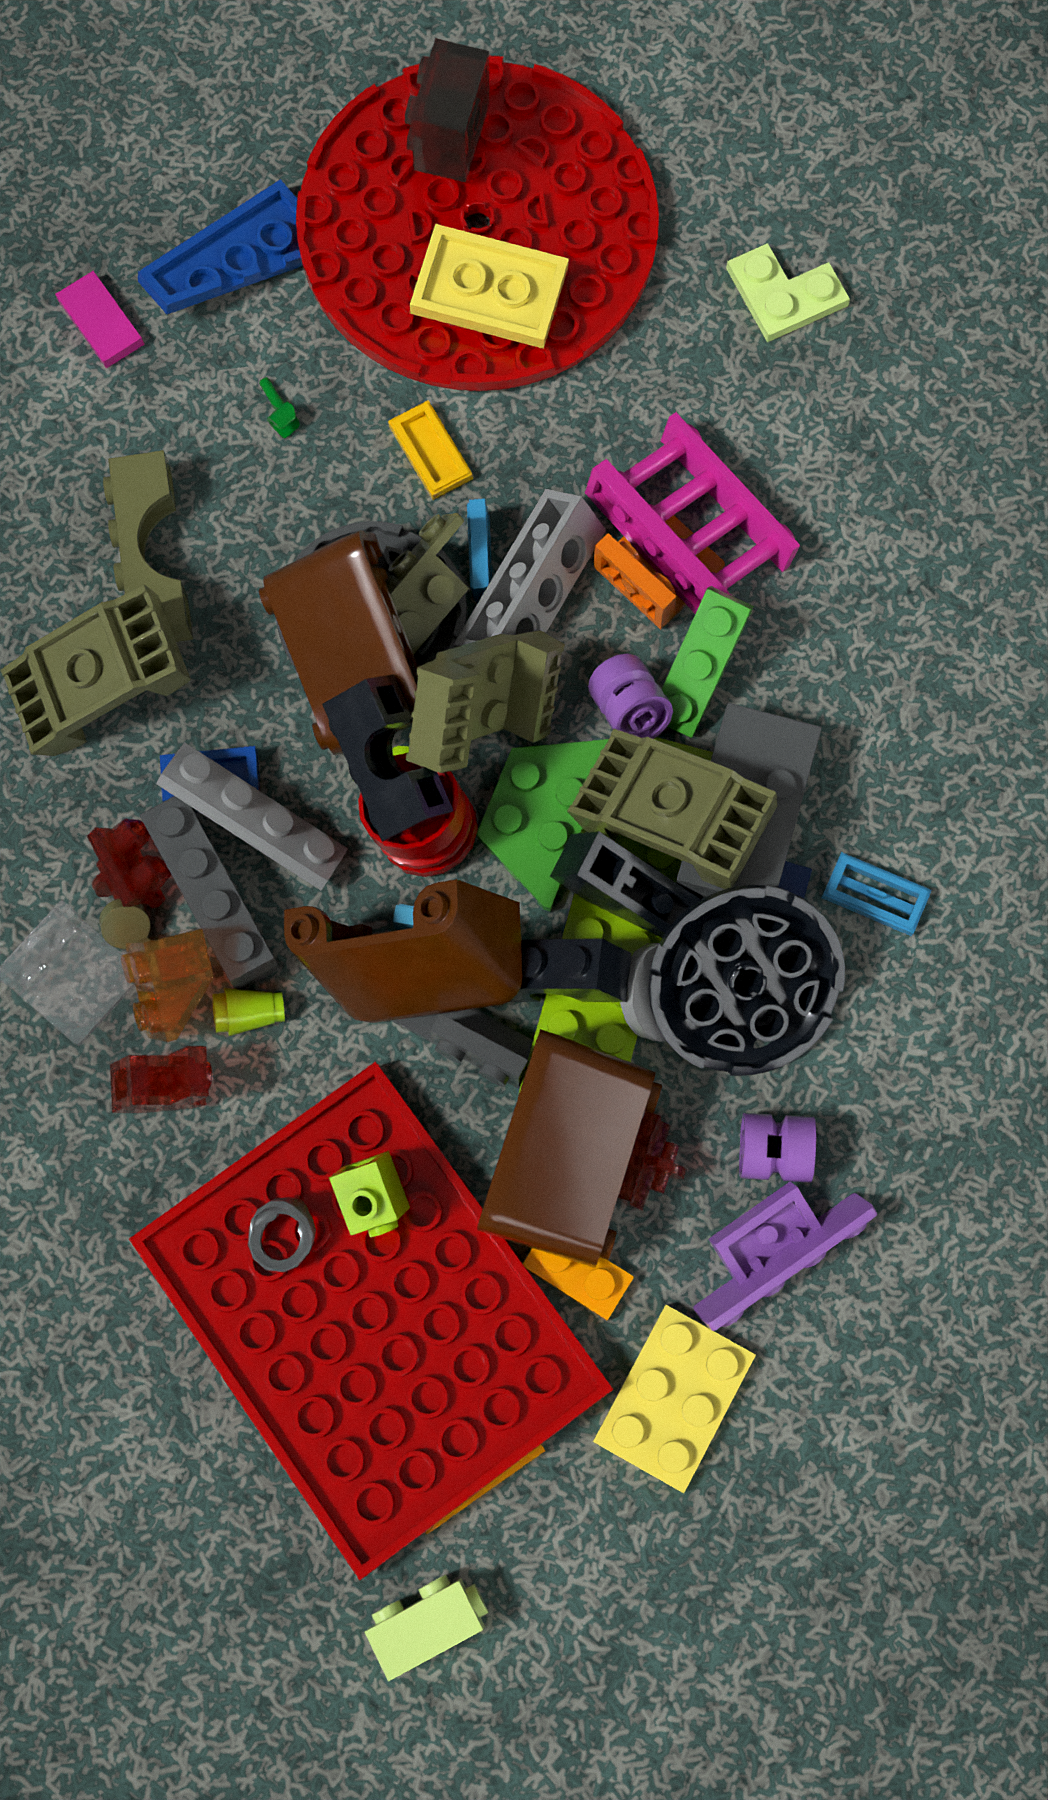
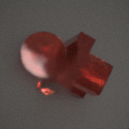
M124 819L112 829L95 827L87 835L99 859L96 865L100 871V874L92 881L91 886L97 896L109 897L112 895L114 900L120 899L124 907L148 904L151 908H158L166 900L160 888L170 878L171 873L164 860L158 856L146 855L143 857L140 849L149 841L150 837L148 830L141 820Z
M645 1111L618 1195V1199L624 1204L643 1211L649 1190L664 1194L669 1177L684 1180L687 1172L686 1168L674 1163L680 1146L666 1141L671 1126L661 1121L660 1115Z

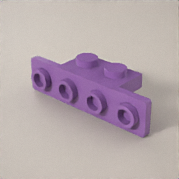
M788 1182L708 1239L729 1271L732 1279L693 1307L694 1311L712 1331L735 1323L741 1318L745 1309L762 1297H769L777 1293L791 1276L803 1268H809L819 1263L825 1257L826 1252L843 1239H849L860 1234L866 1228L867 1222L877 1216L875 1208L857 1193H853L816 1218L798 1187L792 1182Z

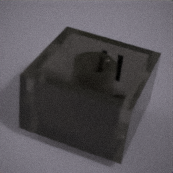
M435 38L430 57L423 55L420 61L417 83L421 86L418 96L411 95L407 103L405 124L411 125L407 137V150L413 151L414 170L466 183L489 108V51Z

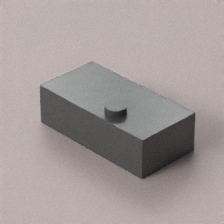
M727 703L711 762L732 769L745 779L777 793L778 805L734 887L767 885L778 888L822 727ZM685 861L681 862L676 883L699 899L724 890L702 881L692 864Z

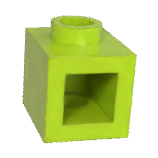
M389 1151L343 1166L329 1177L350 1235L368 1230L370 1237L387 1233L399 1226L397 1220L410 1208Z

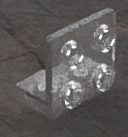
M62 899L0 966V980L78 1046L91 1035L143 977V972L114 946L108 944L99 933L89 926Z

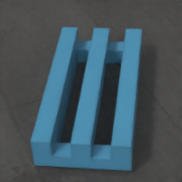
M473 499L467 503L470 588L474 601L477 604L493 578L490 515L488 514L485 499Z
M841 852L822 898L912 936L932 890ZM845 868H848L914 896L917 900L915 905H912L842 874ZM840 885L906 913L910 917L906 920L840 892L836 888Z

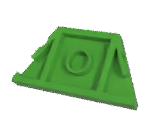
M609 739L512 748L478 829L477 839L492 855L499 859L505 866V869L538 901V904L546 911L551 912L562 885L549 876L571 834L583 832V828L567 810L574 802L580 787L583 786L590 773L589 771L595 765L601 750L604 749Z

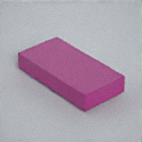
M91 271L55 294L60 305L105 368L110 367L144 345L142 337L94 271Z

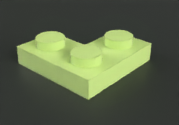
M768 243L727 261L726 269L767 342L849 305L850 298L829 262L788 280Z

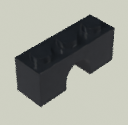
M394 674L365 679L322 704L329 719L330 730L337 738L348 762L350 776L358 785L369 810V819L378 831L382 841L410 834L454 811L436 771L421 768L407 772L397 764L393 756L392 741L395 733L400 727L413 720Z
M604 939L521 940L522 984L518 994L510 1002H540L541 993L568 996L581 1002H626L632 953Z

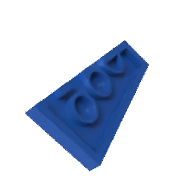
M281 179L138 271V282L166 314H170L302 267L296 227L297 197Z

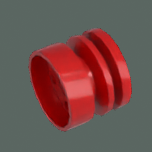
M407 753L394 755L397 764L407 772L425 768L406 761ZM451 771L437 773L454 811L410 834L386 841L381 840L378 831L372 825L369 819V810L360 793L358 804L361 822L389 861L406 874L422 877L444 874L460 864L473 848L478 831L476 811Z

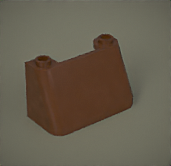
M362 530L345 536L263 577L264 587L259 588L260 599L266 612L269 615L274 614L316 718L317 722L312 724L317 743L322 750L329 748L335 756L343 754L337 738L330 730L329 719L323 708V703L365 679L394 674L412 714L416 698L414 691L417 690L418 664L384 579H387L388 576L385 569H376L374 566L379 563L378 558L384 556L376 534ZM413 720L400 727L397 732L411 727Z
M458 879L433 883L426 886L418 894L413 908V928L372 935V927L363 924L347 926L331 921L326 912L313 906H302L284 910V935L290 951L343 1010L355 1020L378 1023L502 1005L510 1002L521 988L523 976L520 902Z
M540 1029L477 1230L593 1268L596 1267L599 1258L608 1261L617 1235V1231L609 1229V1225L644 1111L654 1113L662 1089V1084L653 1082L656 1072L561 1035Z

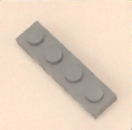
M185 742L161 773L156 783L320 891L328 882L348 848Z

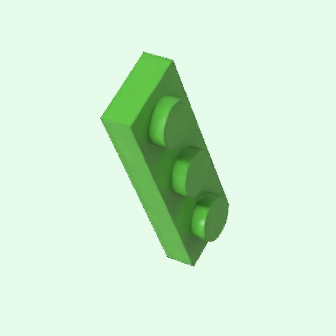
M713 586L707 588L662 687V691L670 701L673 709L672 718L667 727L690 738L695 735L754 608L753 605Z

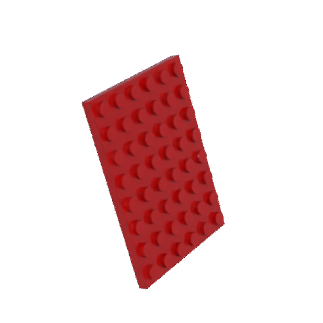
M376 1061L129 1238V1241L359 1580L364 1579L613 1391L609 1382L506 1240L477 1230L483 1210ZM389 1151L410 1208L397 1220L399 1226L387 1233L370 1237L368 1230L350 1235L329 1177L343 1166ZM284 1197L298 1198L306 1204L316 1227L311 1251L296 1268L286 1272L266 1270L253 1259L248 1247L251 1219L260 1207L273 1199ZM279 1214L276 1220L268 1223L263 1232V1248L267 1255L273 1259H288L298 1249L301 1238L298 1231L299 1222L290 1215Z

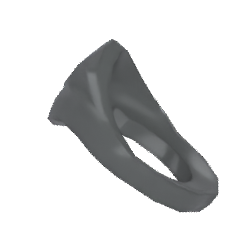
M284 1197L273 1199L256 1211L249 1227L248 1247L253 1259L264 1269L286 1272L298 1267L310 1253L315 1239L316 1227L306 1204L298 1198ZM279 1214L290 1215L299 1222L298 1231L301 1237L298 1249L294 1255L285 1260L273 1259L267 1255L262 1245V1236L269 1222L276 1220Z

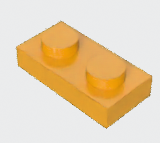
M534 1248L531 1249L523 1262L524 1267L528 1271L608 1321L634 1276L609 1260L599 1258L596 1267L593 1268Z

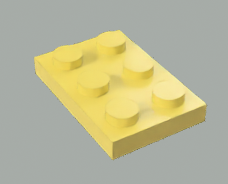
M435 224L410 302V314L544 349L568 270L569 258Z
M665 1305L593 1442L684 1493L756 1354Z

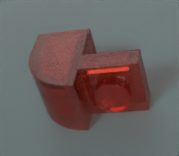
M186 1046L167 1056L128 1055L110 1064L112 1113H150L205 1106L206 1097L209 1096V1088L213 1078L211 1064L207 1061L206 1046Z

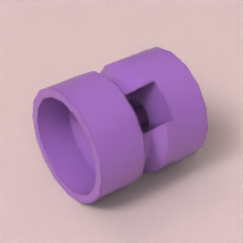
M621 654L611 657L599 665L591 675L588 685L590 695L600 711L606 716V720L612 730L617 729L641 738L650 737L654 739L670 723L673 714L672 705L660 686L655 683L654 677L644 662L638 656Z
M743 1113L740 1131V1178L769 1180L773 1173H779L783 1181L811 1183L816 1157L815 1118L786 1115L780 1123L775 1122L771 1114ZM768 1137H778L777 1158L767 1157Z

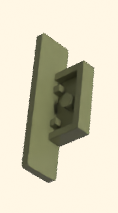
M458 513L443 516L437 514L432 517L420 530L419 536L422 539L411 552L406 550L401 553L389 567V572L392 575L385 583L413 654H415L469 589L436 556L465 521Z

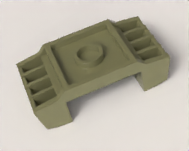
M142 585L115 600L101 602L25 647L24 653L0 670L9 689L8 693L13 700L15 712L18 714L21 722L22 731L25 733L29 744L30 753L32 755L56 756L86 743L87 740L82 729L83 726L147 690L168 696L191 681L158 594L146 585Z
M538 630L517 635L498 634L436 653L435 660L417 668L418 683L417 690L414 691L416 698L414 711L411 715L413 722L411 732L409 733L410 745L409 752L406 754V761L439 773L467 767L471 740L502 729L533 743L548 736L552 728L550 725L552 713L555 709V693L558 690L557 681L561 671L560 662L565 644Z
M613 729L604 749L601 750L599 758L589 771L587 779L583 786L580 787L578 795L567 812L588 832L600 831L614 842L620 834L692 864L702 881L723 889L734 887L778 806L777 793L745 779L732 769L650 737L641 738Z

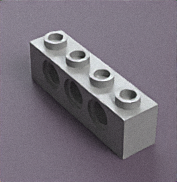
M545 489L453 645L455 647L498 634L517 635L538 630L544 633L547 632L595 550V545L606 531L582 496Z

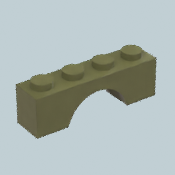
M164 450L109 458L110 476L103 477V487L107 504H114L115 519L108 520V528L113 548L119 547L121 562L114 563L113 565L118 591H125L126 594L142 585H146L158 594L176 642L193 640L188 595L181 580L159 574L145 560V547L151 531L158 522L176 511L172 472Z

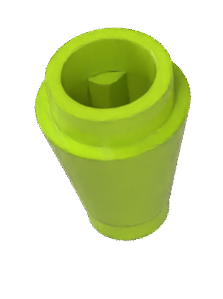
M224 988V993L212 994L216 1033L228 1032L229 1037L275 1024V1022L285 1021L282 992L272 993Z

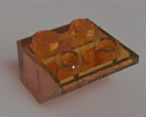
M180 929L125 943L127 954L121 955L122 968L128 984L135 983L139 1002L133 1003L134 1018L139 1031H146L150 1039L164 1042L177 1040L214 978L202 929Z

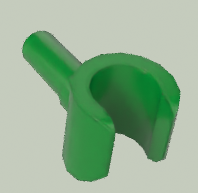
M265 377L260 380L259 384L275 409L267 417V421L283 439H286L300 426L299 419L296 417L292 404L287 401L284 402L270 379Z

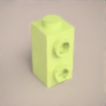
M443 1575L418 1589L422 1599L412 1605L403 1608L400 1600H397L372 1614L375 1625L369 1627L365 1634L388 1682L484 1629L485 1625L481 1617L489 1612L475 1584L466 1588L461 1578L450 1583L447 1575Z

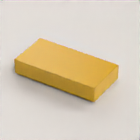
M429 400L388 421L391 431L432 500L473 480L471 470Z

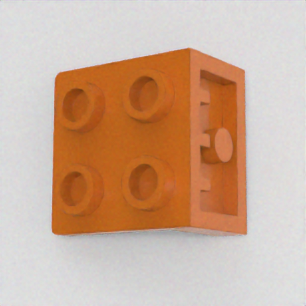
M674 515L665 521L679 538L686 539L694 534ZM608 533L595 545L594 568L660 630L686 606L675 593V589L669 580L656 572L624 536L617 542ZM709 547L696 555L710 572L717 573L725 566V562Z

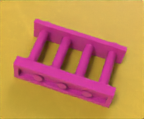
M677 412L668 418L660 440L664 445L625 472L617 471L607 459L592 468L585 494L652 568L669 580L675 589V593L694 614H696L709 586H713L731 595L727 590L729 587L768 559L782 572L790 567L800 547L791 530L773 517L706 445L698 430L694 426L687 424ZM676 459L695 477L655 506L648 504L634 489ZM708 492L725 512L688 538H679L665 521ZM739 525L757 545L719 572H710L696 555Z

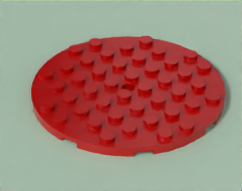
M492 55L450 56L409 66L402 69L403 75L389 80L379 87L373 84L352 99L323 131L308 158L307 170L303 178L301 191H298L296 227L303 270L311 291L334 327L353 346L385 368L428 385L454 390H502L529 385L550 378L575 366L604 345L625 323L636 307L647 285L653 267L658 240L659 211L652 173L641 148L637 149L632 138L623 128L624 122L603 100L576 81L547 67L534 64V67L530 68L523 65L503 62L502 56ZM447 125H451L449 130L469 134L468 139L441 133L440 130L444 129ZM444 138L447 144L465 148L464 153L438 147L436 143L441 142ZM481 213L490 219V225L481 228L471 227L469 229L465 220L471 214ZM435 224L569 258L568 270L544 349L410 314V302Z

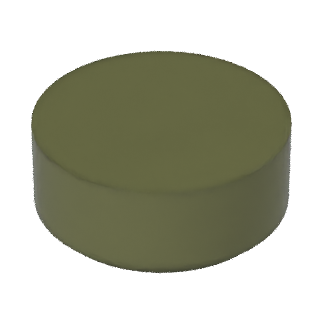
M120 898L108 903L103 908L99 917L103 938L115 948H133L141 944L150 932V920L146 908L140 902L131 898Z

